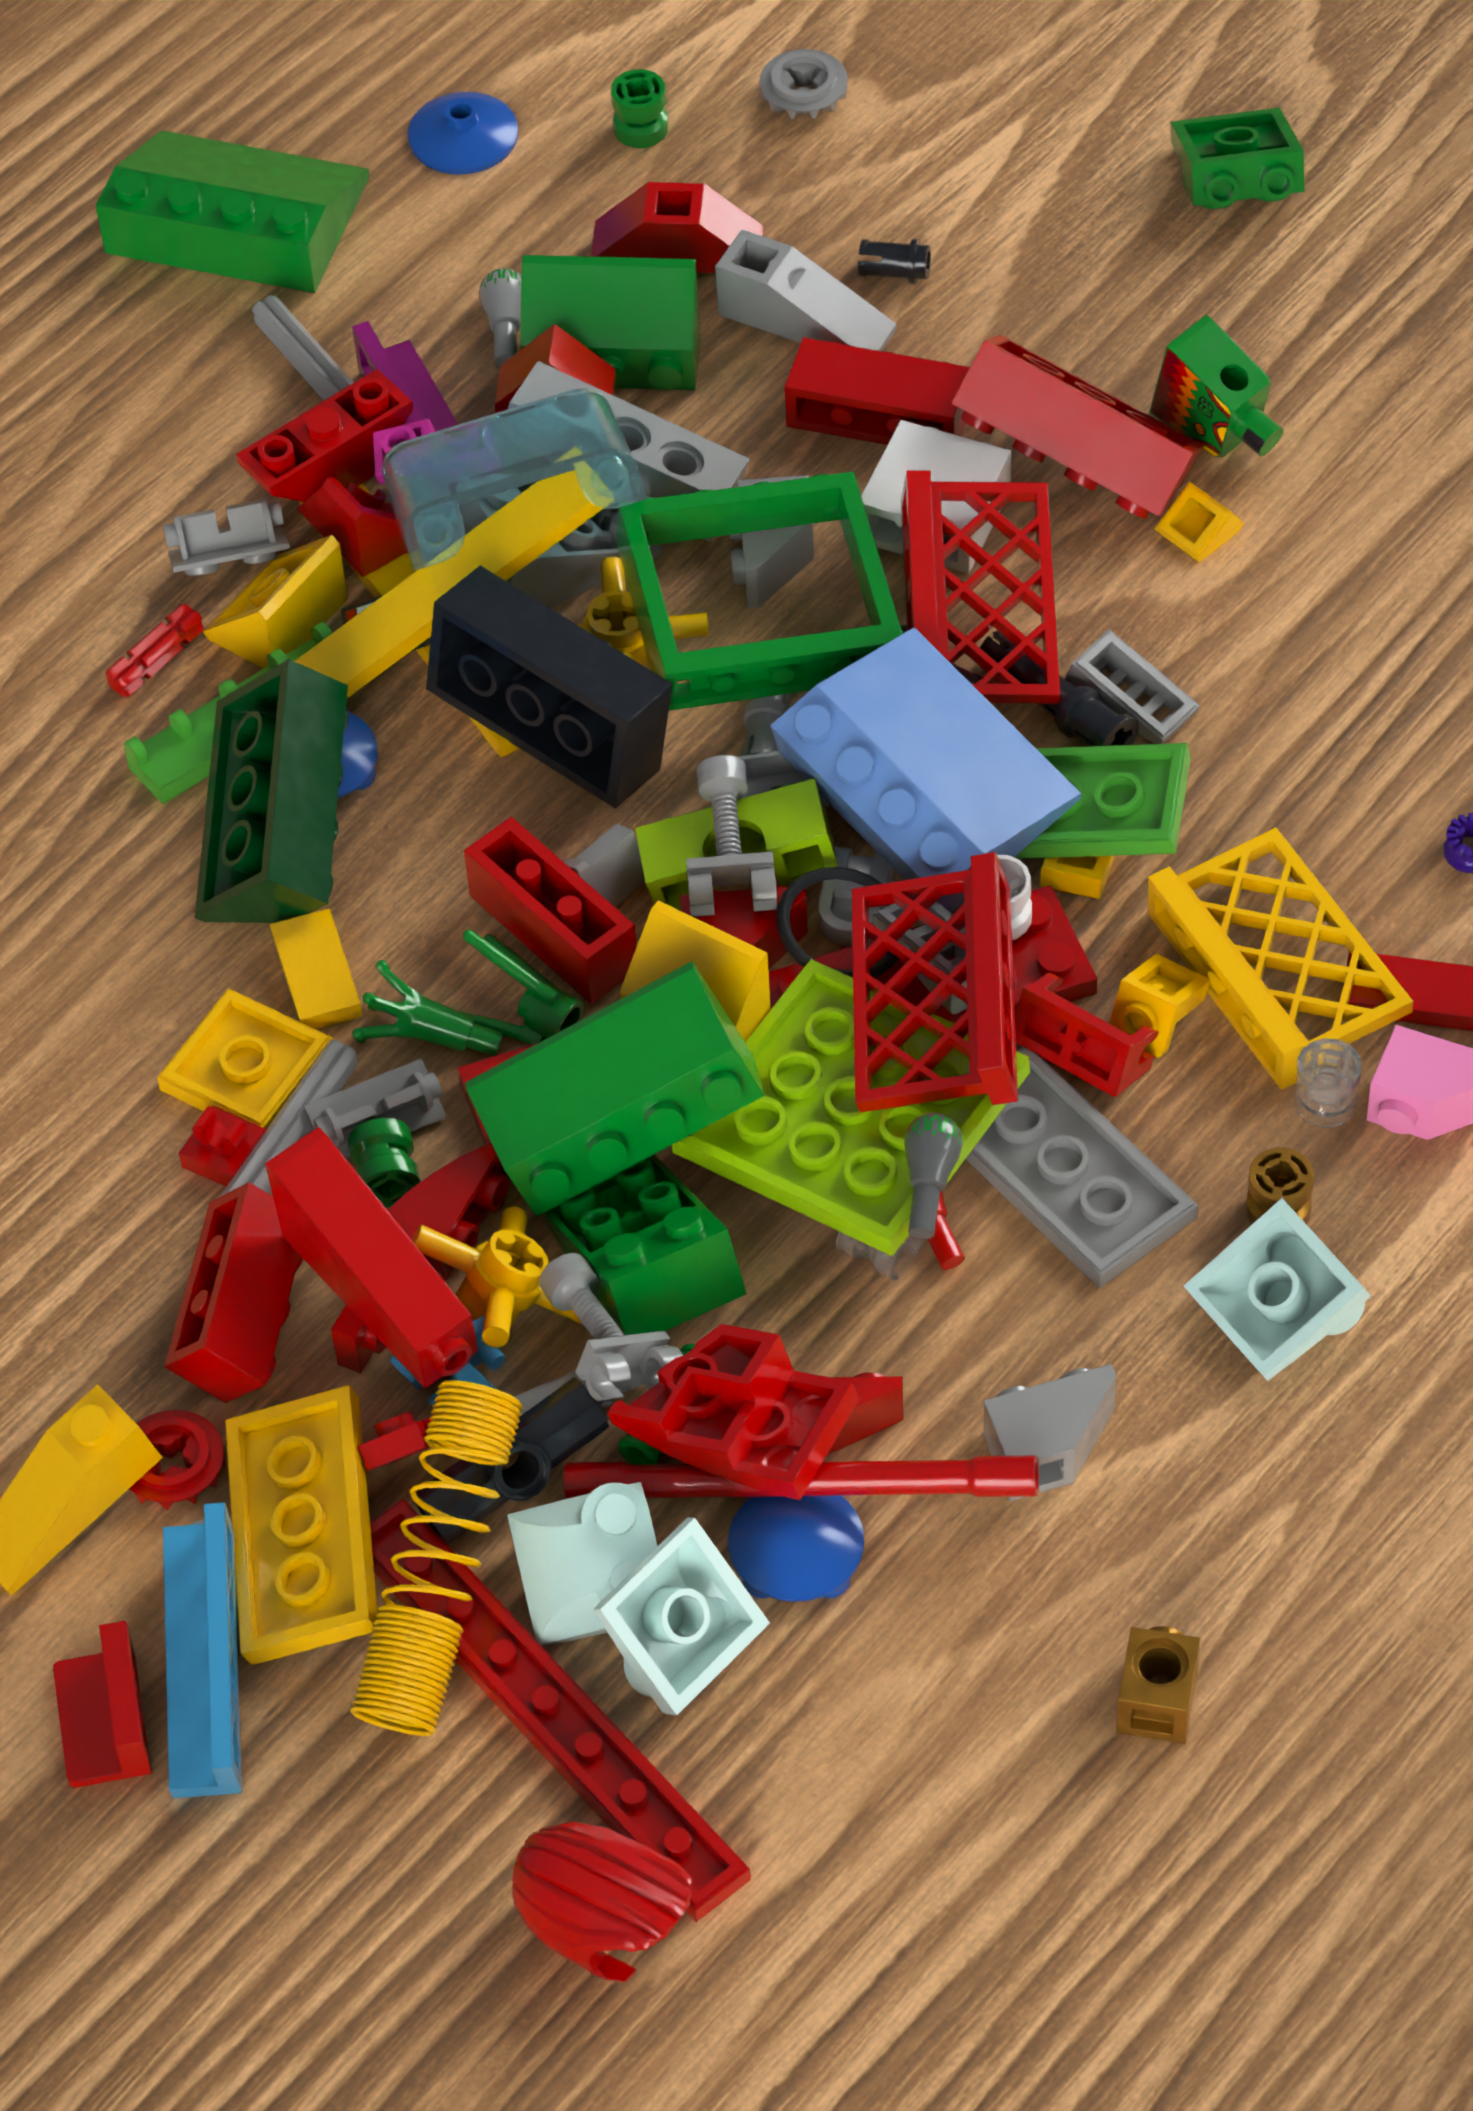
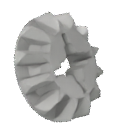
M811 49L788 51L773 58L763 68L760 75L761 99L769 101L772 112L786 110L792 120L800 113H808L815 120L820 109L835 112L838 100L846 98L847 72L840 61L822 51ZM813 84L814 90H809L806 86ZM794 85L802 86L798 90H794Z

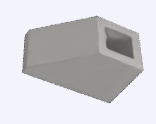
M808 475L738 480V487L753 485L762 481L778 482L808 478ZM813 524L729 535L730 540H742V549H731L733 585L745 584L747 608H759L814 559Z
M1112 1364L1092 1370L1088 1368L1074 1369L1065 1373L1057 1380L1029 1388L1024 1386L1011 1387L1000 1392L994 1398L984 1400V1438L991 1455H1037L1039 1464L1038 1493L1074 1483L1115 1410L1116 1373ZM1008 1497V1498H1009V1501H1013V1500H1017V1499L1024 1498V1497Z

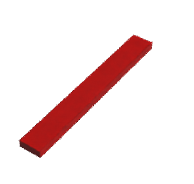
M404 1498L370 1522L374 1573L387 1587L418 1585L396 1571L390 1559L399 1552L425 1550L409 1540L401 1530L400 1524L404 1520L420 1516ZM415 1522L407 1525V1530L414 1536L441 1550L455 1554L426 1522ZM404 1557L398 1559V1564L411 1574L434 1585L463 1592L472 1597L471 1601L465 1602L448 1596L426 1592H393L407 1607L438 1614L458 1623L464 1632L460 1634L462 1639L458 1641L460 1646L456 1647L459 1652L455 1654L457 1658L455 1661L611 1830L664 1854L677 1862L689 1874L693 1883L691 1886L690 1903L686 1912L696 1922L751 1880L750 1868L466 1565L432 1557Z

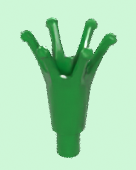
M379 960L375 964L378 972L404 997V1000L401 1003L388 1001L375 996L373 993L366 992L362 999L364 1003L368 1004V1009L389 1014L397 1018L395 1024L354 1029L352 1036L358 1043H364L367 1039L385 1037L414 1038L462 1052L467 1047L491 1056H497L504 1033L475 1024L474 1017L425 998L400 980L390 970L385 960Z

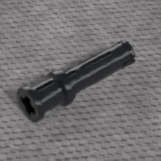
M999 631L993 632V638L999 641L1000 644L988 636L980 648L999 663L1016 646ZM1026 654L1007 670L1021 684H1045L1044 669ZM1059 675L1060 699L1058 704L1037 703L1055 717V722L1060 732L1069 738L1077 736L1089 746L1133 745L1138 735L1139 725L1136 719L1127 713L1117 714L1102 703L1101 694L1092 687H1076L1061 675Z

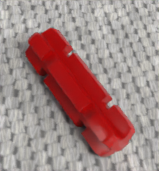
M180 604L165 617V620L168 622L166 625L164 622H159L126 652L129 656L128 659L121 656L106 670L105 675L109 687L122 697H130L145 683L142 680L143 676L146 679H150L183 649L180 644L181 642L189 644L203 631L202 617L196 610H193L187 604Z

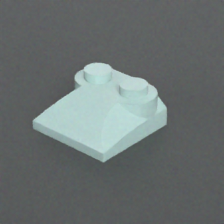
M1283 1198L1184 1285V1288L1267 1381L1298 1359L1326 1335H1338L1351 1329L1360 1320L1365 1308V1301L1371 1297L1367 1290Z
M641 1482L629 1485L607 1483L599 1486L589 1494L507 1514L534 1637L542 1647L608 1633L594 1608L658 1547Z
M692 1517L685 1519L594 1608L606 1631L624 1657V1671L629 1684L638 1693L652 1697L663 1713L678 1715L770 1624L703 1528Z

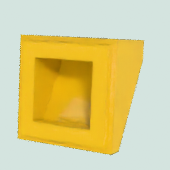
M1189 482L1154 530L1200 563L1235 536L1244 526V523L1233 512Z

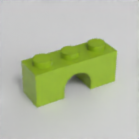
M815 778L737 800L741 853L773 852L775 875L780 886L787 887L804 873L818 868L839 867L828 815ZM712 807L635 828L645 883L654 904L659 900L681 911L680 895L689 894L686 859L717 855Z

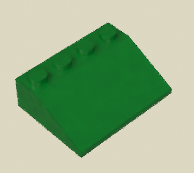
M161 130L115 166L95 206L106 254L316 293L370 175L368 168Z

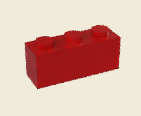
M803 337L784 387L786 427L884 445L889 444L901 420L962 436L966 423L960 417L964 410L951 403L970 367Z
M512 816L464 850L470 897L591 1005L624 981L637 947L635 924Z
M250 1182L209 1202L164 1365L168 1370L224 1403L262 1388L271 1378L276 1367L274 1352L280 1329L287 1320L291 1309L288 1299L294 1276L303 1262V1258L282 1236L273 1196Z

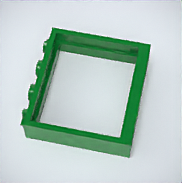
M854 471L838 474H818L808 478L778 482L762 481L753 485L718 490L703 489L694 493L659 498L644 497L636 501L619 503L616 542L650 669L672 683L669 711L810 691L820 682L903 634ZM840 520L871 626L678 653L649 546ZM687 680V683L677 684V681Z

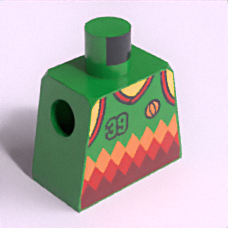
M1207 314L1166 346L1149 411L1168 426L1205 445L1203 450L1214 457H1224L1241 442H1244L1259 456H1264L1275 447L1284 431L1283 428L1263 412L1271 387L1269 377Z

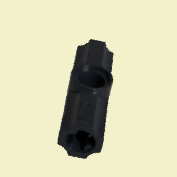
M574 1377L518 1417L520 1422L517 1423L518 1429L515 1430L517 1435L513 1437L515 1441L511 1443L513 1448L510 1449L511 1455L518 1451L520 1452L516 1462L511 1467L502 1470L503 1465H484L460 1459L442 1472V1474L464 1484L494 1490L500 1495L499 1498L490 1499L464 1490L450 1488H423L418 1490L416 1495L423 1502L450 1516L480 1522L510 1499L522 1501L538 1495L545 1488L551 1475V1469L610 1427L607 1422L608 1418L584 1384ZM435 1477V1478L432 1479L431 1481H441V1480ZM413 1502L422 1516L433 1515ZM427 1522L447 1545L469 1530L453 1524Z

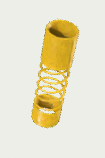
M451 1380L444 1381L438 1385L440 1390L436 1392L438 1396L435 1398L434 1410L431 1411L433 1416L429 1418L431 1422L428 1424L429 1429L425 1431L427 1436L424 1437L426 1443L432 1449L422 1452L419 1460L423 1468L441 1481L419 1483L409 1490L413 1501L433 1515L407 1518L400 1524L403 1534L425 1550L399 1552L390 1559L396 1571L418 1585H396L388 1587L381 1593L386 1604L377 1608L379 1613L375 1615L377 1620L373 1622L375 1627L372 1628L373 1634L370 1635L372 1640L368 1642L370 1647L366 1648L368 1654L364 1655L366 1660L362 1662L365 1667L361 1668L362 1674L359 1675L361 1680L357 1682L359 1687L355 1689L357 1694L353 1695L355 1701L351 1702L353 1707L349 1709L356 1718L367 1723L417 1736H431L437 1733L435 1727L439 1726L437 1721L441 1719L438 1714L442 1713L440 1707L444 1706L442 1701L446 1699L444 1694L448 1692L446 1687L449 1686L448 1680L451 1679L449 1674L453 1672L451 1669L455 1665L453 1660L457 1659L455 1654L459 1652L456 1647L460 1646L458 1641L462 1639L460 1634L464 1631L458 1623L446 1617L421 1609L396 1605L388 1598L389 1593L399 1591L426 1592L448 1596L465 1602L471 1601L472 1597L469 1594L445 1589L427 1582L403 1569L397 1561L404 1557H432L447 1559L472 1567H479L482 1564L477 1559L449 1553L424 1542L408 1531L407 1525L415 1522H436L458 1525L481 1533H488L491 1530L487 1525L459 1519L433 1508L423 1502L416 1495V1492L423 1488H450L464 1490L490 1499L500 1497L498 1492L464 1484L432 1468L425 1458L432 1454H446L478 1464L506 1465L510 1461L508 1456L511 1455L510 1449L513 1448L511 1443L515 1441L513 1437L517 1435L515 1430L518 1429L517 1423L520 1422L518 1417L522 1415L520 1411L524 1409L520 1401L510 1394L466 1381Z

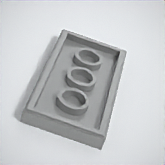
M1023 1046L1017 1052L1029 1056L1030 1073L1018 1088V1102L1005 1105L966 1160L1100 1289L1197 1219L1198 1204L1040 1055Z

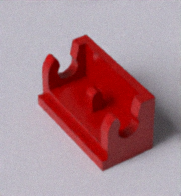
M1052 973L1045 974L1033 984L1029 982L1022 988L1015 1014L1016 1043L1113 1097H1117L1151 1069L1155 1055L1144 1048L1157 1038L1158 1031L1145 1025L1132 1035L1125 1033L1053 993L1052 991L1062 984L1063 979Z

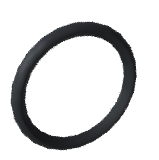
M844 867L818 868L798 877L784 891L777 907V928L787 952L802 967H805L810 959L816 961L798 945L790 926V909L793 901L802 890L811 884L833 879L852 881L864 887L883 883L866 873ZM888 951L870 969V976L876 978L892 968L899 958ZM832 968L853 978V970Z

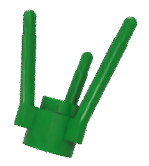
M473 930L464 931L463 939L527 988L517 1009V1014L524 1018V1026L460 1011L474 1017L475 1024L504 1033L503 1036L521 1040L527 1045L542 1042L581 1020L584 1010L583 1002L557 988L494 935L487 934L482 938Z

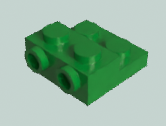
M1280 107L1170 122L1171 143L1182 163L1183 186L1193 206L1201 205L1208 209H1220L1230 206L1237 200L1256 198L1260 201L1274 202L1285 199L1291 193L1305 192L1303 148Z

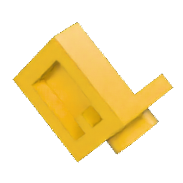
M1156 953L1121 980L1109 1024L1129 1035H1132L1145 1025L1158 1031L1157 1038L1144 1049L1154 1054L1155 1057L1160 1058L1169 1050L1176 1023L1205 1001L1211 979Z

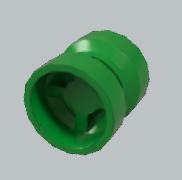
M633 69L623 72L616 77L611 84V103L615 110L613 113V128L617 140L625 146L632 148H647L658 144L668 133V116L664 108L666 105V86L662 77L655 72L645 69Z
M378 1118L364 1122L351 1131L348 1137L351 1161L358 1167L356 1171L385 1208L391 1207L405 1193L420 1183L417 1163L410 1158L414 1147L410 1127L405 1122L395 1118Z

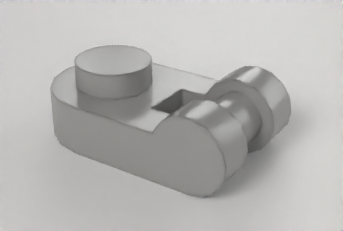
M835 847L839 867L851 868L866 873L883 884L893 882L894 869L877 852L871 858L852 855V849ZM824 880L819 899V925L824 936L833 943L852 946L851 889L864 886L846 880ZM885 905L869 908V923L874 925L873 913L884 909Z

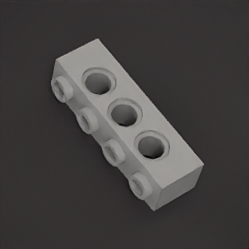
M537 361L511 399L500 437L501 445L553 469L578 452L607 486L612 496L624 502L636 501L644 497L659 498L688 494L703 489L718 490L738 487V480H743L749 458L540 361ZM713 537L703 539L711 541Z

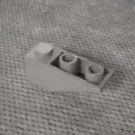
M741 229L715 266L718 315L798 343H801L802 338L805 337L883 351L897 330V325L894 321L796 248L782 242Z

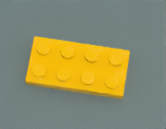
M350 1385L225 1419L231 1515L235 1541L240 1651L242 1656L251 1665L373 1633L372 1628L375 1627L373 1622L377 1620L375 1615L378 1612L366 1470L357 1447L363 1444L359 1396Z

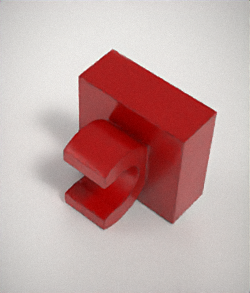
M207 1106L194 1124L192 1135L179 1152L181 1166L227 1187L267 1129L214 1106Z

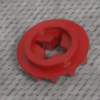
M184 1410L157 1412L136 1423L160 1455L172 1458L180 1451L186 1466L182 1469L177 1466H171L166 1472H161L160 1461L129 1488L141 1504L148 1500L158 1502L168 1511L174 1502L188 1500L195 1504L199 1493L207 1487L216 1488L218 1474L221 1467L226 1465L222 1438L212 1423L198 1414Z

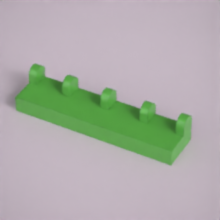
M320 622L311 628L312 639L287 655L279 648L267 655L269 666L238 685L230 678L218 685L220 696L192 713L186 715L182 709L174 711L168 716L170 726L142 743L134 736L125 741L123 745L128 768L162 804H165L207 778L210 773L217 701L288 659L292 661L297 660L331 635V629L326 623Z

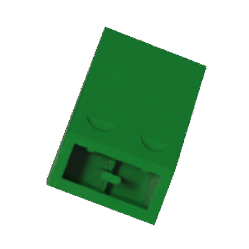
M655 1154L542 1213L543 1218L564 1253L580 1254L596 1273L598 1286L594 1295L624 1335L667 1331L747 1294L728 1229Z

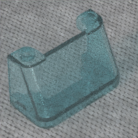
M587 388L569 390L403 441L390 449L382 464L384 485L409 565L414 571L444 562L455 556L459 551L465 537L464 522L459 505L572 470H575L579 486L585 498L596 506L606 509L619 508L648 499L639 468L607 399L599 392Z

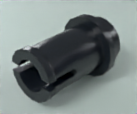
M916 238L911 240V244L869 241L868 239L861 240L858 255L881 256L882 261L858 260L859 276L908 278L909 284H916L918 279H928L931 265L930 245H921L920 240Z

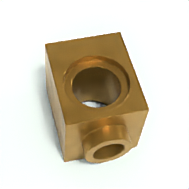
M1157 1626L1150 1629L1131 1627L1118 1698L1117 1733L1186 1744L1198 1673L1200 1637L1188 1636L1177 1629L1165 1626ZM1154 1674H1162L1172 1678L1174 1681L1167 1684H1154L1145 1678Z

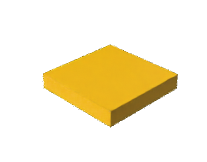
M227 988L158 1075L159 1089L202 1111L207 1106H214L267 1129L322 1049L329 1041L333 1040V1037Z

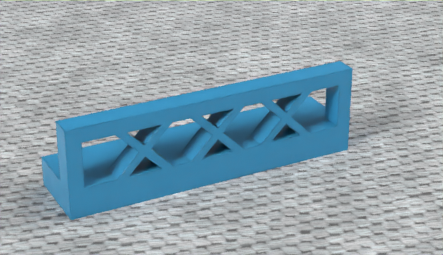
M225 1502L204 1504V1524L163 1527L169 1791L172 1798L242 1793L234 1529Z

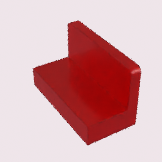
M126 1620L99 1625L102 1653L61 1660L53 1665L66 1777L69 1786L72 1788L152 1774L136 1653Z

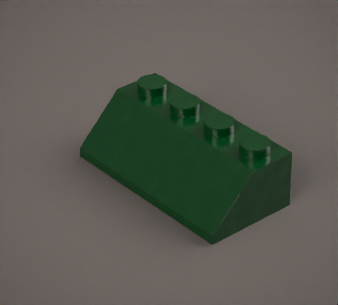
M288 659L217 701L195 919L203 922L276 923L310 914L328 904L329 896L333 889L331 868L333 846L338 833L336 813L338 791L343 778L341 758L343 735L348 724V714L346 712L348 685Z

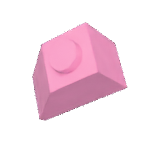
M1395 1025L1370 1084L1366 1121L1379 1124L1386 1130L1396 1134H1411L1426 1140L1473 1124V1048Z

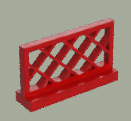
M906 470L901 496L907 631L915 627L951 664L956 662L965 653L983 668L987 674L977 683L971 684L990 703L1058 704L1060 699V679L1048 483L931 481V470ZM941 501H965L979 514L960 530L942 515ZM1008 502H1034L1035 518L1022 530H1019L998 511ZM987 521L1010 540L993 556L988 554L970 538ZM1035 533L1037 544L1030 539V537ZM943 534L950 539L945 545H943ZM959 547L981 565L964 583L945 568L944 560ZM1018 548L1038 563V571L1025 583L1021 582L1001 565ZM990 574L1013 592L996 609L992 608L972 591ZM1038 585L1040 597L1033 592ZM946 587L949 588V589L953 592V593H952L949 597H947V598H946ZM961 600L984 618L967 636L947 620V613ZM1021 601L1041 616V624L1027 637L1004 618ZM993 627L1016 646L999 663L975 644ZM1041 638L1043 643V650L1036 645V643ZM948 639L956 645L950 652ZM1026 654L1044 669L1045 684H1021L1007 670Z
M996 852L970 856L971 870L851 889L855 1103L859 1112L986 1093L992 1105L1018 1102L1010 887ZM964 893V904L946 922L928 911L941 896ZM896 904L905 911L884 932L869 923V908ZM920 920L937 932L914 953L897 941ZM964 926H965V935L960 932V931L964 928ZM869 938L874 941L870 946H869ZM952 941L966 951V957L946 975L929 962ZM887 951H890L906 962V964L884 985L870 976V969ZM921 972L938 985L916 1007L898 994ZM966 979L967 988L961 985ZM870 991H872L873 993H875V995H874L871 999H870ZM953 994L967 1004L968 1010L948 1029L932 1018L931 1015ZM891 1004L907 1015V1017L885 1039L871 1029V1022ZM923 1026L940 1039L917 1061L901 1050L900 1047ZM967 1034L969 1042L963 1039ZM871 1044L876 1047L873 1052H871ZM953 1048L969 1058L970 1074L942 1078L932 1071ZM890 1057L909 1070L895 1085L872 1089V1076Z

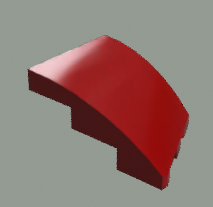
M720 1324L697 1341L695 1347L690 1352L673 1359L658 1370L659 1382L629 1405L619 1399L610 1407L607 1413L613 1425L671 1457L741 1485L801 1500L858 1403L859 1397L852 1381L794 1371L779 1334Z

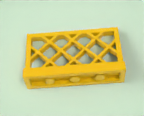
M1276 827L1179 875H1176L1169 866L1148 876V915L1188 968L1211 979L1207 993L1281 1090L1303 1080L1304 1066L1412 1013L1413 1000ZM1271 852L1284 867L1281 880L1246 873L1249 863ZM1208 883L1232 887L1227 906L1201 901L1193 890ZM1241 890L1275 895L1271 914L1236 908ZM1285 897L1311 902L1318 910L1315 923L1281 917L1280 914ZM1324 921H1326L1329 924V926L1323 925ZM1231 924L1266 930L1261 950L1235 945L1228 937ZM1275 932L1310 939L1305 958L1270 952ZM1323 941L1346 946L1352 954L1349 967L1314 960L1318 942ZM1250 964H1251V965H1256L1255 971H1254V969L1250 966ZM1360 964L1364 970L1358 969V965ZM1265 967L1300 974L1295 994L1268 989L1262 981ZM1309 976L1344 983L1340 1001L1334 1002L1304 996ZM1353 985L1378 989L1388 1000V1002L1374 1009L1348 1004ZM1284 1009H1289V1010H1290L1289 1015L1287 1014V1012H1286ZM1299 1012L1334 1018L1332 1030L1308 1041L1296 1025Z

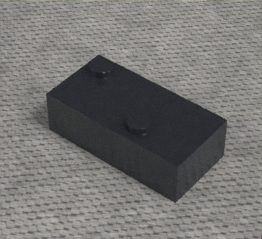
M481 565L434 602L426 690L504 737L510 743L615 809L660 771L672 683Z

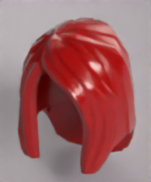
M569 1822L540 1828L539 1832H533L525 1840L524 1846L521 1847L517 1855V1861L514 1863L512 1878L513 1903L529 1930L556 1953L578 1964L590 1973L609 1981L627 1983L635 1975L637 1969L602 1951L624 1950L637 1952L639 1950H648L669 1935L686 1912L690 1903L693 1881L677 1862L642 1843L636 1842L606 1827Z

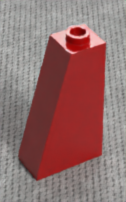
M317 1127L266 1162L265 1166L282 1236L425 1389L441 1377L451 1376L460 1371L468 1363L471 1356L478 1352L472 1315L321 1128Z

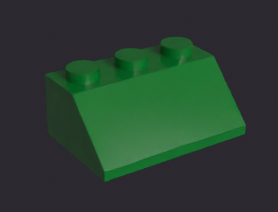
M523 255L520 349L528 345L553 324H556L616 369L615 388L696 390L701 343L696 259Z

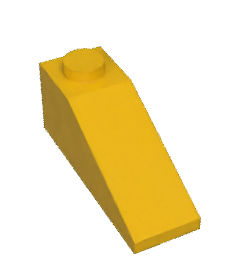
M98 1384L46 1430L0 1498V1584L11 1596L163 1458L141 1428Z

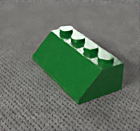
M693 961L465 1082L466 1091L505 1172L536 1217L765 1096L752 1052Z

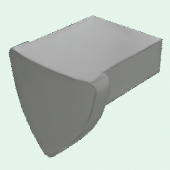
M617 823L575 859L568 858L562 860L615 908L645 883L639 846L634 832Z

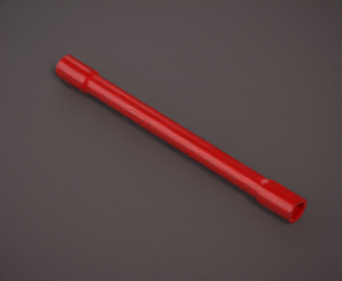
M1037 1455L976 1456L968 1460L823 1462L803 1496L971 1494L976 1497L1038 1496L1039 1464ZM624 1461L567 1462L563 1476L565 1499L589 1494L599 1486L607 1483L629 1485L641 1482L645 1498L782 1497L729 1481L689 1464L633 1465Z

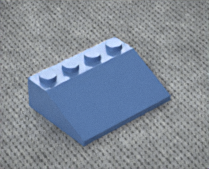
M915 627L814 686L770 725L778 752L806 780L815 778L820 795L904 880L971 870L970 856L996 852V855H1009L1015 858L1082 798L1081 793ZM964 893L941 896L937 902L950 913H953L964 903Z

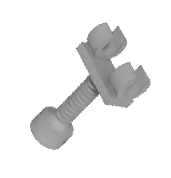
M729 755L707 758L697 766V784L700 797L712 802L717 855L686 859L691 916L715 915L712 887L751 884L754 911L777 910L773 852L741 853L737 799L747 793L746 764L740 758Z
M564 1254L550 1262L541 1273L539 1286L552 1305L558 1310H574L575 1314L594 1338V1340H587L575 1373L580 1380H585L588 1392L595 1400L602 1401L624 1397L620 1390L614 1386L613 1382L631 1380V1374L641 1373L643 1382L649 1390L659 1382L657 1371L673 1359L683 1356L678 1348L668 1345L670 1338L665 1331L624 1335L594 1295L598 1286L597 1275L580 1254Z

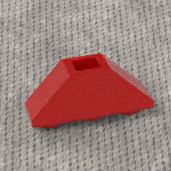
M647 182L595 220L590 257L696 259L697 273H716L715 266L740 230L743 229L763 236V225L706 184Z
M377 368L236 454L237 463L271 496L304 502L322 487L327 477L337 479L345 489L348 488L351 482L359 486L372 478L375 473L373 432L404 425L414 409L413 401Z

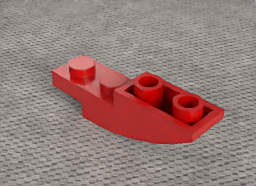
M488 1143L458 1157L429 1175L405 1193L387 1211L411 1240L419 1225L422 1224L475 1248L481 1223L489 1211L495 1213L501 1207L506 1197L509 1178L504 1174V1168L493 1145ZM423 1254L444 1282H446L454 1267ZM346 1305L331 1328L337 1364L361 1374L373 1353L380 1354L386 1346Z

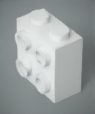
M901 420L861 495L876 547L903 555L901 496L906 470H931V481L1011 482V450L997 447L987 442H979L946 433L933 427H925ZM941 501L942 515L960 530L979 514L965 501ZM987 521L970 538L982 548L993 525ZM943 534V545H945L950 539ZM960 547L944 560L945 567L965 573H970L975 563V560Z

